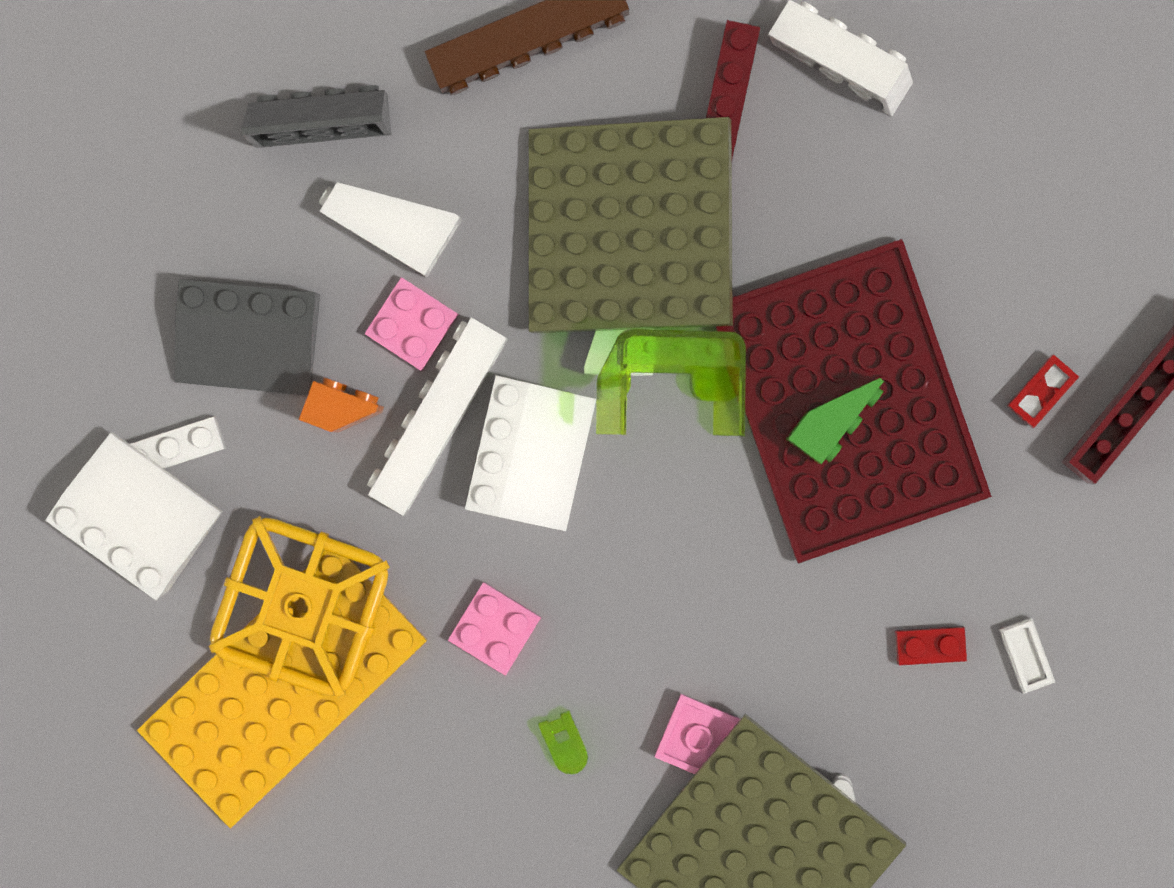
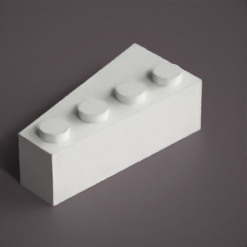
M789 0L768 34L772 44L809 67H813L815 63L819 64V71L837 84L842 83L844 80L849 83L848 87L856 92L855 95L866 102L873 97L883 104L882 111L892 117L913 84L908 64L905 63L906 58L893 49H888L885 52L876 47L877 42L863 33H859L858 36L847 31L848 27L834 17H830L827 20L817 15L819 11L807 2L801 1L800 4Z

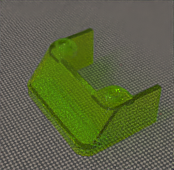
M629 329L619 334L597 377L596 434L626 435L627 393L631 387V373L690 374L689 384L693 396L700 401H713V435L745 436L746 346L739 334L721 331Z

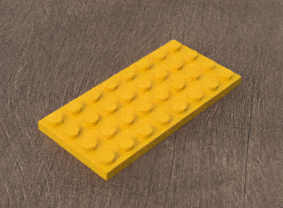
M324 551L315 576L338 584L363 571L352 560ZM368 578L341 591L333 614L359 622L373 582ZM383 594L372 625L375 628L372 637L368 636L355 677L350 687L346 690L345 695L337 698L336 695H321L282 680L274 682L269 680L267 675L227 662L216 654L137 731L231 829L427 641V638ZM299 597L296 602H290L289 607L294 609L293 615L299 617L301 612L307 613L308 606L304 605L305 600ZM259 614L253 620H251L244 628L255 624L257 622ZM330 623L322 645L337 676L340 677L355 632ZM258 631L228 647L274 663L282 638ZM291 642L284 667L329 682L314 650Z

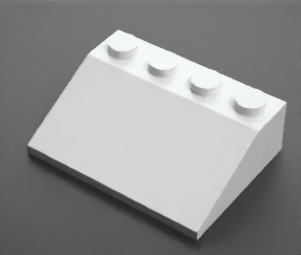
M496 375L465 509L566 531L596 399Z
M111 432L61 495L45 521L157 601L173 586L223 511Z

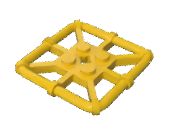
M258 516L252 519L253 523L244 535L231 575L226 577L224 582L226 589L211 629V645L208 646L211 653L215 652L218 657L227 662L267 675L269 680L274 682L282 680L321 695H336L337 698L345 695L346 690L350 687L355 677L368 636L372 637L375 630L372 625L388 580L387 569L390 566L387 560L383 561L381 557L372 552L329 538V534L322 531L318 534L274 518ZM269 531L314 547L306 572L284 565ZM258 537L275 569L268 590L243 582ZM324 550L371 567L338 584L315 576ZM375 575L359 622L333 614L341 591ZM239 592L264 600L255 624L224 638ZM300 597L305 600L304 605L308 606L307 613L301 612L298 617L293 615L294 609L289 606L291 601L296 602ZM330 623L355 632L340 677L337 676L322 645ZM258 631L282 638L274 663L237 651L228 646ZM291 642L314 650L329 682L284 667Z

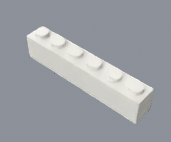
M472 317L468 323L462 321L453 335V339L457 341L451 353L445 350L435 367L440 370L434 382L428 380L418 396L423 400L418 410L414 411L411 409L401 425L406 430L400 441L393 439L384 454L388 458L383 470L377 468L367 486L372 488L368 496L403 516L408 513L508 340L503 335Z

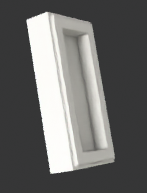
M1027 618L998 629L1021 693L1025 694L1055 683L1032 618Z

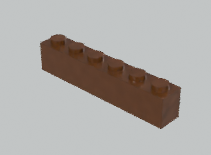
M544 0L424 52L442 94L449 92L451 96L469 88L467 83L480 78L481 82H486L500 75V69L510 65L513 69L520 68L530 63V57L543 52L544 56L553 54L563 48L562 43L574 39L576 43L584 41L594 35L593 30L604 25L607 29L617 27L626 21L624 17L629 15L630 9L626 0Z

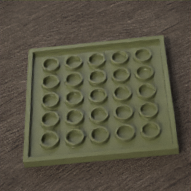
M729 117L529 129V332L555 333L733 326L731 119Z
M744 714L621 862L617 871L638 888H871L906 847V842L747 714Z

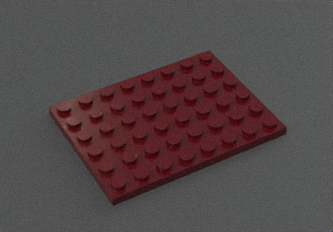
M903 239L733 297V326H715L798 564L992 497ZM881 378L884 381L879 387L884 392L872 407L866 404L859 414L863 420L851 435L845 432L838 442L842 448L830 463L824 460L822 464H818L786 440L807 411L875 379Z

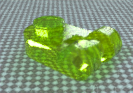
M570 710L561 713L560 718L550 722L547 719L539 722L538 725L557 768L565 774H576L586 766L588 753ZM566 730L570 738L558 743L555 734Z

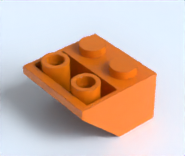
M324 377L322 383L313 381L299 420L329 432L339 433L381 414L384 406L377 404L379 397L356 390L355 395L345 392L347 385Z

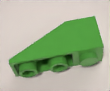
M881 378L875 379L807 411L786 440L818 464H822L824 460L830 463L842 448L838 442L845 432L851 435L863 420L859 414L866 404L872 407L884 392L879 388L884 381Z

